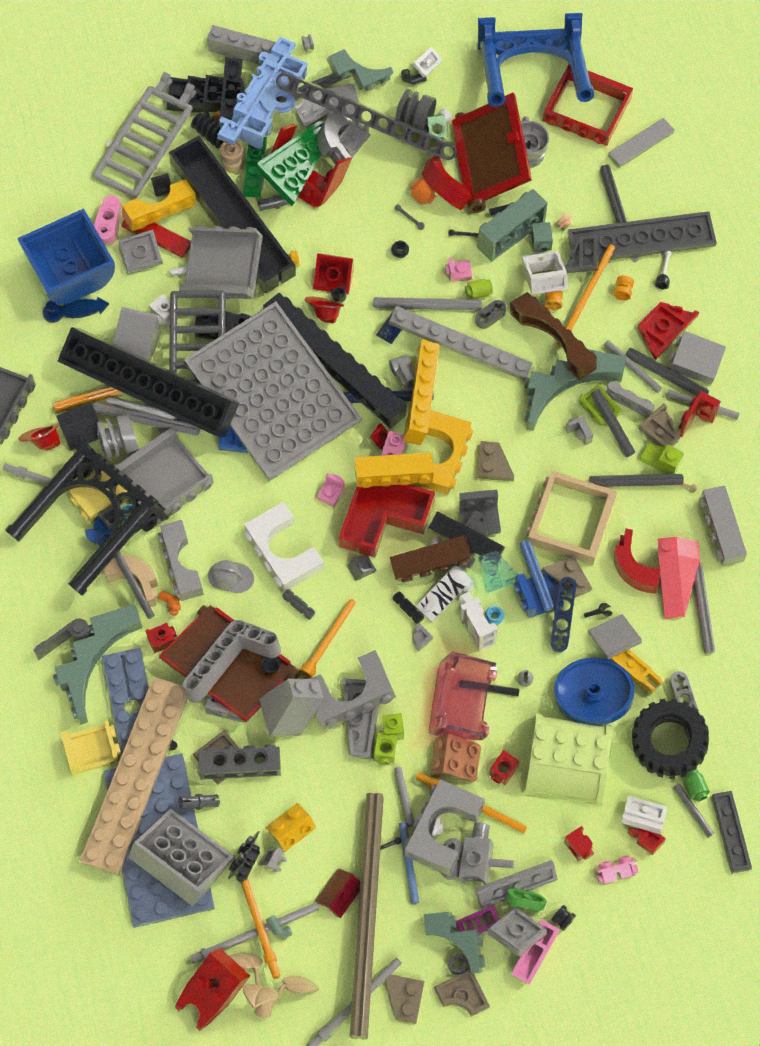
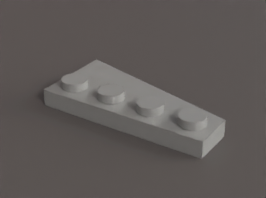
M342 678L345 702L356 699L363 692L366 680ZM379 705L374 707L372 711L362 712L352 720L347 721L351 757L372 758Z

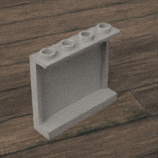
M200 225L195 226V228L188 227V230L192 233L185 284H180L179 291L222 290L225 291L226 298L254 299L263 237L257 229L247 227L246 229L238 227L223 229L219 226L206 228Z
M172 427L116 466L120 470L119 474L121 476L126 474L133 480L132 485L136 486L138 484L146 491L145 495L147 497L152 495L166 509L164 513L167 516L178 512L182 505L193 501L199 493L207 491L214 483L213 475L211 473L208 474L180 442ZM158 519L156 524H161L166 519H164L163 521Z

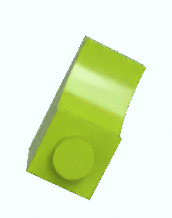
M648 443L639 461L666 474H675L682 463L684 452L668 444L662 447Z

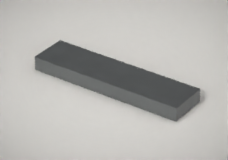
M732 791L712 794L711 797L731 874L752 870Z

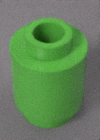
M699 770L688 772L684 776V783L691 799L696 801L705 800L710 790L703 774Z

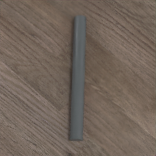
M119 551L114 558L148 619H151L155 615Z

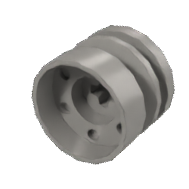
M525 121L521 123L529 166L534 168L539 166L544 160L549 143V133L540 123Z
M128 414L116 417L117 426H112L110 420L107 419L108 428L104 429L102 421L97 422V435L100 446L108 460H112V450H115L117 458L120 457L119 448H124L127 455L139 450Z

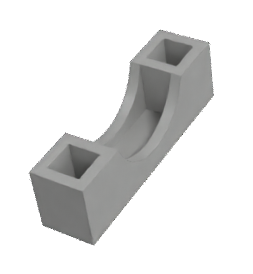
M178 520L160 525L161 533H158L160 543H165L166 549L163 550L165 560L170 561L171 567H168L170 578H175L176 584H173L175 595H180L181 601L204 595L198 571L187 569L178 561L181 550L189 544L183 521Z

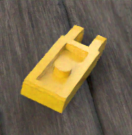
M630 650L609 659L621 665L630 674L632 680L641 685L650 694L655 692V688L645 679L647 676L650 681L658 686L663 683L660 676Z

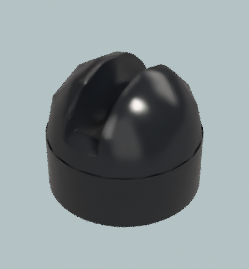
M336 287L331 292L332 299L335 302L343 303L346 300L347 295L344 288Z

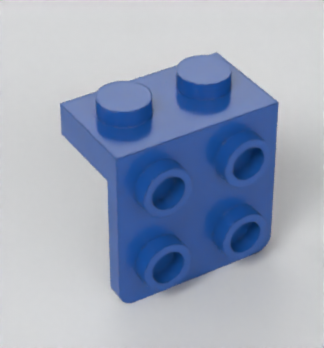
M524 573L516 575L515 583H513L516 594H519L522 610L526 611L528 618L555 610L558 586L555 583V579L548 574L542 575L554 604V608L549 611L543 610L532 578L526 579ZM563 600L559 603L560 608L564 606Z

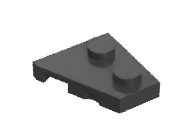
M597 235L579 236L575 243V248L569 254L570 258L566 266L564 265L567 273L598 271Z

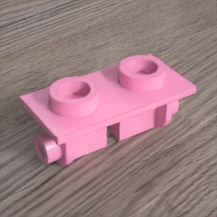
M623 856L618 858L617 862L605 861L599 863V867L594 868L596 872H600V875H597L598 882L606 884L616 881L617 872H619L621 879L635 876V873L639 871L637 865H633V863H636L637 860L633 857L630 858V856Z

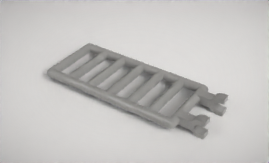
M164 71L156 88L152 86L147 87L94 170L92 177L132 198H137L192 112L193 107L188 103L196 94L195 86L188 83L180 100L164 93L166 88L172 83L171 75ZM152 94L184 111L178 118L147 103V100ZM143 108L175 125L168 132L137 116ZM133 122L166 138L162 146L160 147L128 131ZM126 137L157 154L150 161L119 144ZM116 151L148 167L143 176L110 160L114 152ZM108 166L138 181V184L132 190L102 175V171Z

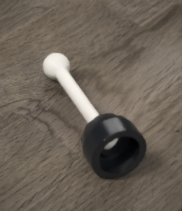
M671 251L664 253L663 273L658 275L655 280V287L661 290L668 289L670 285V279L666 275L669 257L672 254Z

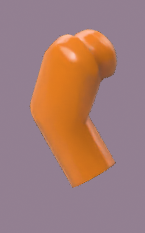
M160 592L158 600L168 603L170 607L168 609L169 614L178 615L179 610H181L178 598L167 592Z

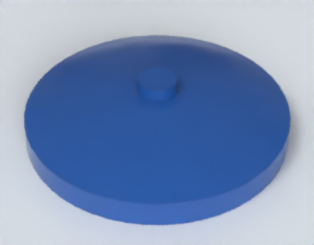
M597 657L584 658L570 663L559 673L555 681L554 696L558 708L571 720L589 725H605L620 719L629 711L634 700V683L630 674L616 662Z

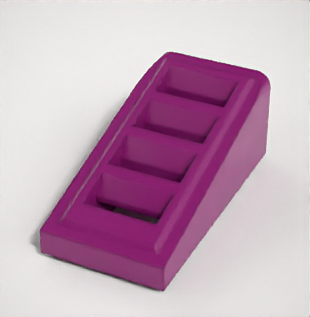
M491 905L457 920L456 925L459 932L466 931L463 924L466 922L470 931L475 930L471 921L475 919L479 934L488 932V929L499 921L500 917L495 906ZM487 914H491L494 923H490ZM483 916V919L486 924V926L484 927L482 926L481 921L479 919V917Z

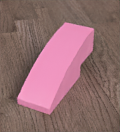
M542 919L539 924L547 929L546 935L521 955L511 973L529 985L560 932V929Z

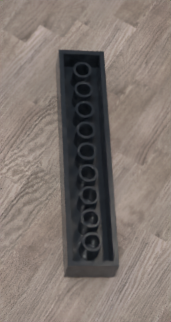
M70 328L57 360L59 363L217 437L226 436L240 403L80 328Z

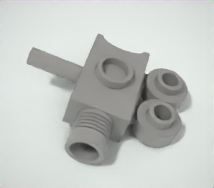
M476 822L473 826L472 837H465L464 846L456 838H450L444 842L443 845L448 848L455 845L454 850L459 852L461 863L457 862L451 877L444 873L441 874L447 880H454L459 876V880L462 883L476 880L483 882L485 885L489 882L491 867L513 869L514 860L493 859L494 843L491 839H488L490 825Z

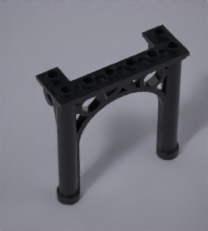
M77 441L75 443L77 451L13 524H9L6 527L5 531L20 542L50 506L68 490L78 487H89L105 494L109 498L115 514L112 532L68 583L81 596H84L90 584L131 537L141 529L145 532L150 531L154 528L158 519L163 521L169 517L164 513L166 509L152 495L147 497L145 495L146 491L138 484L136 486L132 485V479L126 474L121 476L119 474L120 470L112 463L110 466L106 464L107 459L100 453L97 454L87 443L83 445ZM93 470L95 471V475L92 479L84 480L86 477L91 475ZM101 471L105 473L108 477H110V479L107 481H100L102 476ZM120 485L127 492L117 495L116 487ZM126 498L131 499L133 502L132 507L128 510H121V502ZM122 516H128L122 524Z

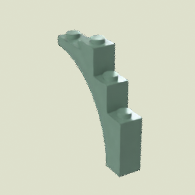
M588 349L597 356V370L581 380H578L567 369V361L558 359L556 366H552L550 375L532 371L530 378H526L524 387L528 389L527 396H530L528 406H531L530 412L526 411L524 420L527 423V430L534 431L538 418L545 407L566 389L590 381L611 380L621 382L627 357Z
M135 604L91 617V625H89L91 637L72 642L74 649L71 650L74 661L55 667L56 674L53 675L56 686L60 685L62 691L66 690L69 702L73 701L75 706L71 708L73 717L79 720L80 725L88 723L86 690L95 665L115 642L129 633L142 629Z

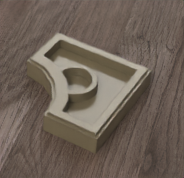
M471 969L434 987L443 1007L449 1005L460 1006L471 1017L490 1008L474 973L471 974Z

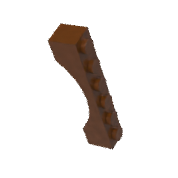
M526 292L510 302V314L521 325L540 329L558 341L566 354L567 369L578 380L597 370V356L595 353L589 351L584 343L573 335L571 330L566 329L558 318L552 316L550 311L543 307L536 297H532Z

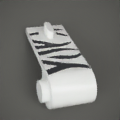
M456 565L431 589L416 607L434 622L459 594L463 595L474 589V580Z

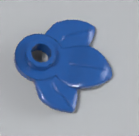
M98 517L93 529L85 530V534L90 542L98 544L100 547L109 537L113 528L108 530L102 519Z

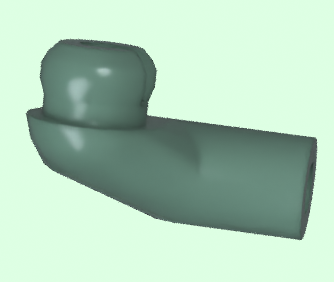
M275 915L265 919L275 936L282 940L292 936L293 933L290 927L285 926L281 928Z

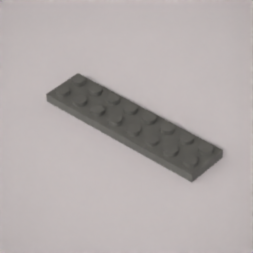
M710 211L568 229L567 232L571 251L575 248V243L579 236L597 235L598 262L603 257L609 244L615 246L609 260L660 254L666 251L675 252L713 247L717 244Z

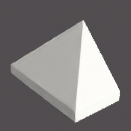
M430 47L411 65L425 77L442 59Z

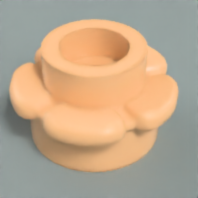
M565 213L557 221L556 224L559 226V229L562 227L566 229L572 223L570 219L572 215L569 216Z

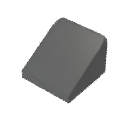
M368 555L355 557L347 565L355 581L377 571Z

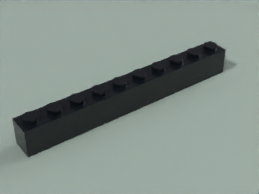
M278 293L263 305L264 309L277 302L327 372L387 427L391 429L407 416V405L404 400L398 399L389 387L381 384L377 376H372L363 364H359L351 353L344 351L342 346L337 341L334 342L325 330L317 327L315 321L307 318L304 312L299 307L296 308L288 297Z

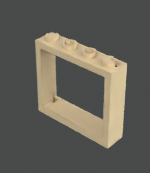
M551 471L550 477L546 476L543 484L545 491L544 493L540 492L537 504L540 505L538 510L534 509L531 518L534 522L532 526H528L526 536L534 547L569 558L574 556L578 561L594 565L617 491ZM554 483L606 500L590 550L536 534Z

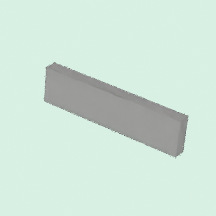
M662 118L610 151L608 157L620 168L672 135L675 129L665 118Z
M550 860L476 887L475 889L479 904L483 908L506 899L505 897L510 888L529 891L556 881L558 878L555 865Z

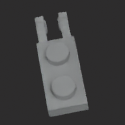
M611 381L608 383L606 392L613 400L646 418L654 413L655 405L648 399H642L634 392L623 389L618 382Z

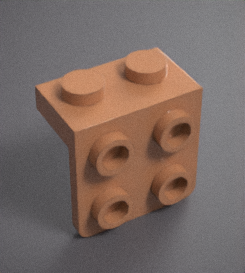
M449 733L436 737L433 742L430 776L438 778L450 775L468 782H475L481 751L480 744Z

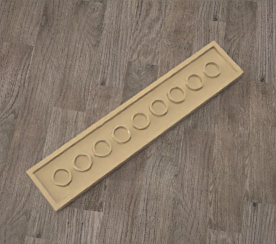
M156 677L152 678L81 856L80 863L118 876L120 875L188 698L183 686Z

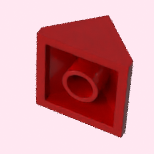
M317 253L313 289L332 292L334 288L342 287L345 289L346 294H349L354 273V258Z

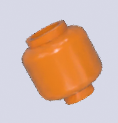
M418 178L409 189L411 190V197L420 205H424L427 202L431 204L436 198L435 191L424 178L421 180Z

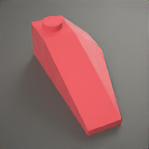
M681 537L657 539L665 619L685 617L691 596L690 593L696 578L695 575L700 564L699 542Z

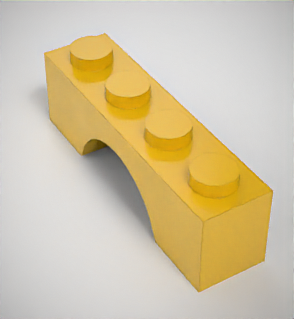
M184 179L170 185L168 197L161 202L146 203L137 198L122 204V217L132 231L141 229L149 224L159 222L161 219L196 206V193L188 181Z

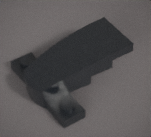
M225 57L223 78L207 74L205 78L189 75L188 79L170 77L172 83L169 85L168 94L180 100L187 84L194 85L196 94L188 103L193 107L192 112H216L220 110L219 120L221 116L232 120L233 111L237 104V95L239 93L244 94V82L241 78L243 59ZM167 102V110L181 112L184 111L183 109Z

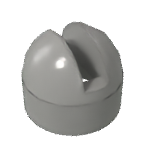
M523 670L518 674L517 680L522 687H529L533 683L534 677L530 671ZM524 674L528 675L527 682H524Z

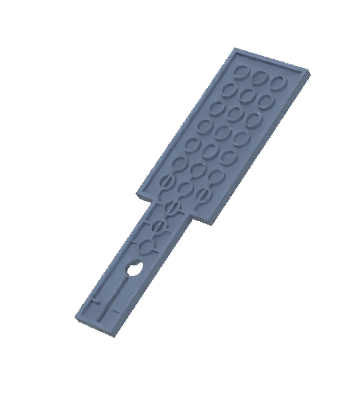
M141 648L102 656L121 754H123L149 688ZM136 700L139 702L140 708L136 713L130 714L125 711L124 707L128 701ZM183 753L165 757L122 867L134 928L215 909L211 888L194 906H191L128 858L133 843L170 809L198 828L194 808L180 810L178 805H182V803L178 804L179 796H191ZM117 768L104 771L107 791Z

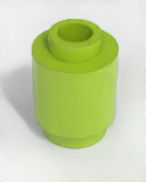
M484 278L470 281L465 286V294L470 299L487 297L493 293L490 279L486 280Z

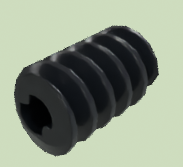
M208 112L199 113L192 119L191 127L215 146V148H220L225 142L218 139V133L221 130L220 122L218 120L215 121V118L210 116Z

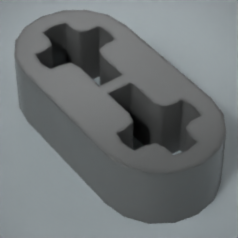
M501 300L491 302L476 314V325L481 329H486L504 317L506 304ZM481 317H482L483 319H485V318L487 317V321H484V320L480 321V319H481Z

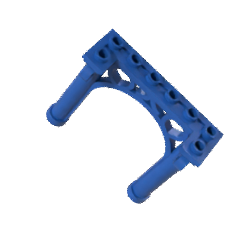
M582 12L565 13L564 28L495 32V17L478 18V50H481L489 105L499 107L505 102L500 72L501 64L510 57L524 53H547L567 61L571 67L577 99L581 102L591 101L594 97V89L590 84L581 44Z

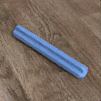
M529 540L522 541L520 548L543 610H552L554 604Z

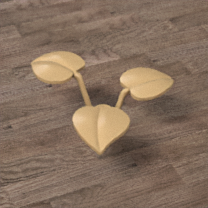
M246 952L229 955L244 970L251 968L254 970L255 984L245 985L243 993L253 1009L255 1008V1015L268 1018L271 1016L273 1004H277V1000L284 989L292 993L319 991V988L313 982L301 976L284 977L282 980L283 984L278 991L260 986L257 967L262 966V959L255 954Z

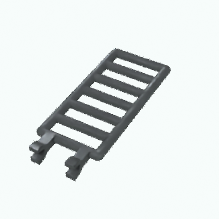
M172 291L170 293L169 370L177 373V369H188L184 361H177V351H198L209 344H177V333H218V338L225 334V291ZM177 298H218V308H177ZM218 315V326H177V316Z

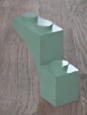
M345 49L330 55L326 59L335 79L340 76L341 79L346 78L352 73L359 90L366 89L368 91L375 87V83L381 82L383 84L391 79L390 76L394 73L392 67L370 69L361 66L349 56Z
M452 911L424 914L426 935H436L452 941L465 954L470 965L471 974L483 972L482 968H485V957L481 955L480 947H483L482 934H479L478 930L454 932L456 917L452 915Z

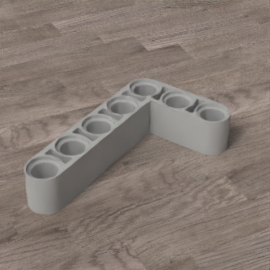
M242 620L232 621L183 681V688L188 700L193 703L201 701L243 648L267 658H275L280 655L281 646L277 635L274 632Z

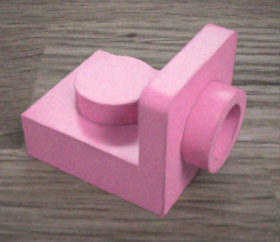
M452 257L448 258V264H445L446 275L450 276V282L472 280L470 260L453 262Z
M327 473L326 481L318 493L317 499L334 507L344 490L343 479L338 475Z

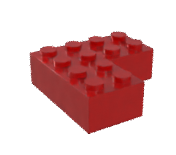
M396 484L386 487L381 485L368 488L356 487L338 538L339 547L354 552L357 548L359 553L376 558L387 524L424 535L435 502V492L409 484Z

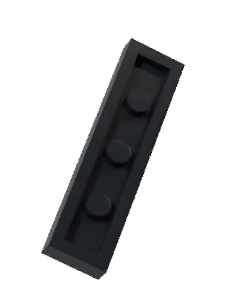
M438 511L428 527L448 539L464 535L467 537L471 551L495 564L498 563L505 549V546Z

